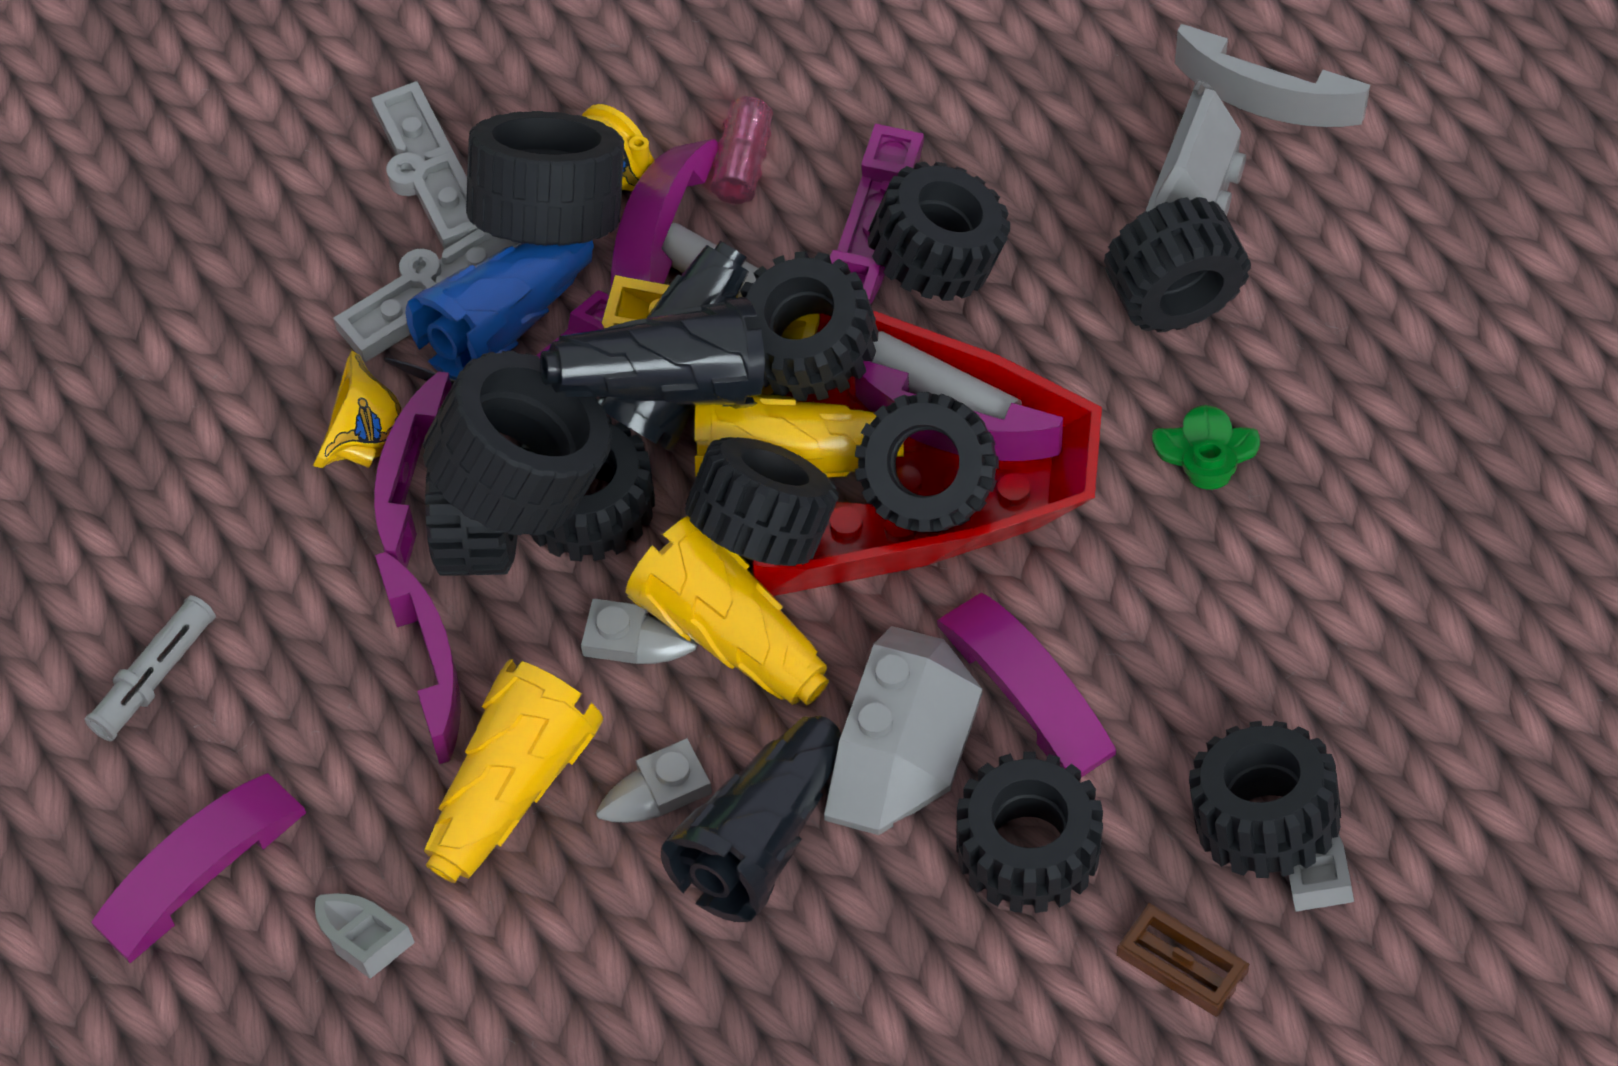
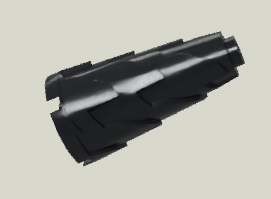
M722 241L718 242L715 249L706 245L682 276L677 275L646 318L679 309L715 304L726 298L738 297L749 274V271L742 267L747 257ZM620 397L598 398V403L605 410L606 414L655 444L658 443L665 432L659 444L670 452L680 440V436L694 409L693 405L674 404L665 401H634Z
M726 298L719 303L665 312L645 319L617 324L602 330L559 336V341L552 342L548 351L541 352L540 374L545 385L551 384L555 393L566 392L565 397H620L634 401H665L684 405H723L722 407L730 406L735 409L748 408L757 404L753 397L748 396L761 395L763 389L765 357L761 328L747 330L744 317L758 316L752 303L747 298Z
M803 716L777 740L766 744L739 775L734 774L704 805L696 808L663 843L661 847V861L669 878L684 894L688 887L693 884L703 892L695 903L697 906L717 917L738 923L750 922L756 914L757 916L760 914L770 898L776 880L802 840L798 835L823 796L820 791L834 769L841 732L834 722L823 716Z

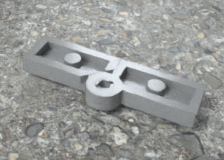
M415 81L372 97L371 101L374 112L396 154L386 167L390 188L401 196L417 195L444 249L477 230L478 228L469 221L466 214L467 176L418 82Z
M477 229L444 249L440 260L431 250L414 249L409 251L402 257L399 263L401 276L333 317L336 330L353 350L361 356L362 360L367 362L411 334L405 313L407 302L411 298L457 271L470 265L476 266L509 246L516 247L521 243L500 239Z

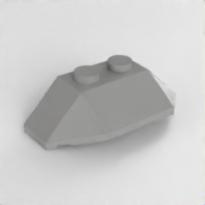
M1196 80L1146 208L1147 212L1156 208L1159 204L1171 203L1179 198L1188 197L1192 200L1196 197L1206 198L1208 202L1214 201L1219 204L1227 216L1232 198V193L1228 192L1227 189L1230 182L1235 184L1240 182L1246 162V154L1239 153L1241 137L1239 127L1216 91L1206 81Z
M891 626L874 643L839 740L824 821L880 835L892 828L893 823L914 814L951 790L982 697V688L944 639Z

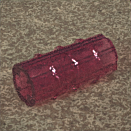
M748 96L732 100L729 105L727 118L722 124L723 134L718 143L717 159L713 163L714 172L710 187L712 193L727 203L742 204L752 201L756 193L758 181L762 177L761 167L762 162L766 158V145L771 137L770 128L773 119L772 108L763 100Z

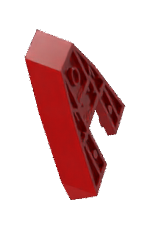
M873 311L878 332L883 331L1020 399L1022 406L1063 417L1062 448L1059 456L1026 461H999V469H996L994 479L997 482L993 492L990 491L987 496L985 506L980 512L976 511L969 517L970 520L961 526L951 527L947 531L925 533L904 529L882 518L876 513V509L872 504L836 502L813 559H810L808 563L803 565L796 564L795 566L774 565L753 560L754 577L773 596L924 567L1039 529L1095 498L1102 407L1000 355ZM820 314L817 333L828 324L831 316ZM853 376L848 380L850 388L842 393L837 388L828 391L829 398L817 400L815 394H808L807 401H800L846 405L851 410L871 412L856 397L855 377ZM789 391V393L786 396H791L792 398H794L792 393ZM910 437L904 441V457H896V472L900 482L912 493L922 496L936 495L946 490L956 478L959 469L958 454L928 446Z

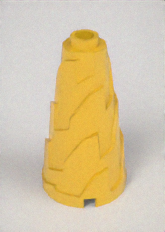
M768 394L748 396L753 397L754 401L757 402L755 406L735 409L730 406L722 407L723 405H695L696 476L710 443L725 437L749 438L771 443L806 459L827 475L828 478L847 476L850 472H855V469H858V458L855 457L856 445H861L864 437L861 431L866 423L871 424L876 417L875 412L851 410L846 405L800 402L791 396ZM904 442L897 453V457H904Z
M688 516L669 528L663 536L670 542L660 551L652 545L632 572L625 591L628 595L627 597L686 640L690 641L693 639L731 669L736 667L780 700L785 699L791 705L797 704L800 701L809 705L816 700L829 683V680L824 676L827 666L816 655L817 651L812 643L781 611L783 606L747 570L750 565L742 556L723 548L704 535L691 523Z
M513 659L508 660L497 675L482 705L485 711L465 750L467 756L438 808L441 814L424 849V852L430 857L426 863L427 868L451 883H456L459 876L469 879L496 845L502 846L532 803H537L554 779L568 763L573 765L595 736L604 719L596 706L591 702L583 715L574 707L581 696V693L534 665L521 661L516 668Z

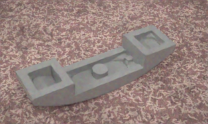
M1184 24L1180 25L1177 31L1175 64L1194 83H1196L1197 79L1206 81L1216 91L1222 101L1255 115L1291 124L1317 127H1345L1362 124L1366 114L1370 84L1326 70H1322L1315 84L1226 55L1228 38Z

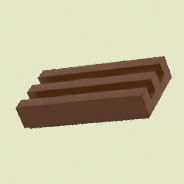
M1148 903L1117 946L1116 956L1215 1017H1218L1222 1011L1226 1000L1232 997L1239 981H1243L1250 965L1151 903ZM1149 925L1227 972V976L1223 978L1194 960L1193 956L1178 947L1169 945L1146 929ZM1136 943L1142 945V946L1145 947L1146 949L1150 950L1151 952L1155 953V954L1158 955L1159 957L1163 958L1164 960L1168 961V962L1171 963L1172 965L1176 966L1177 968L1181 969V970L1184 971L1185 973L1189 974L1190 976L1194 977V978L1197 979L1198 981L1202 982L1203 984L1207 985V986L1210 987L1211 989L1215 990V993H1214L1213 991H1211L1210 989L1206 988L1205 986L1201 985V984L1198 983L1197 981L1193 980L1192 978L1188 977V976L1185 975L1184 973H1182V972H1180L1179 970L1175 969V968L1172 967L1171 965H1169V964H1167L1166 962L1162 961V960L1159 959L1158 957H1156V956H1154L1153 954L1149 953V952L1146 951L1145 949H1143V948H1141L1140 946L1136 945Z

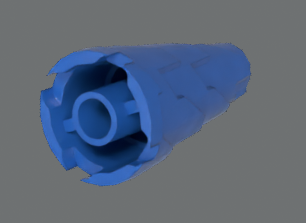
M593 241L562 246H543L521 243L516 247L509 246L478 265H470L432 287L422 290L407 302L405 311L407 325L415 344L420 350L430 343L437 354L429 359L428 362L437 371L449 373L450 378L456 380L460 371L472 359H478L482 354L490 352L512 351L519 344L516 340L549 312L547 307L573 284L577 274L592 261Z

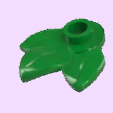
M1200 405L1191 409L1186 414L1183 420V427L1154 429L1152 432V444L1157 455L1163 461L1183 466L1184 472L1188 475L1189 481L1194 486L1213 490L1227 485L1237 469V464L1251 459L1257 454L1260 448V436L1258 430L1254 428L1239 427L1232 429L1230 418L1223 410L1210 405Z

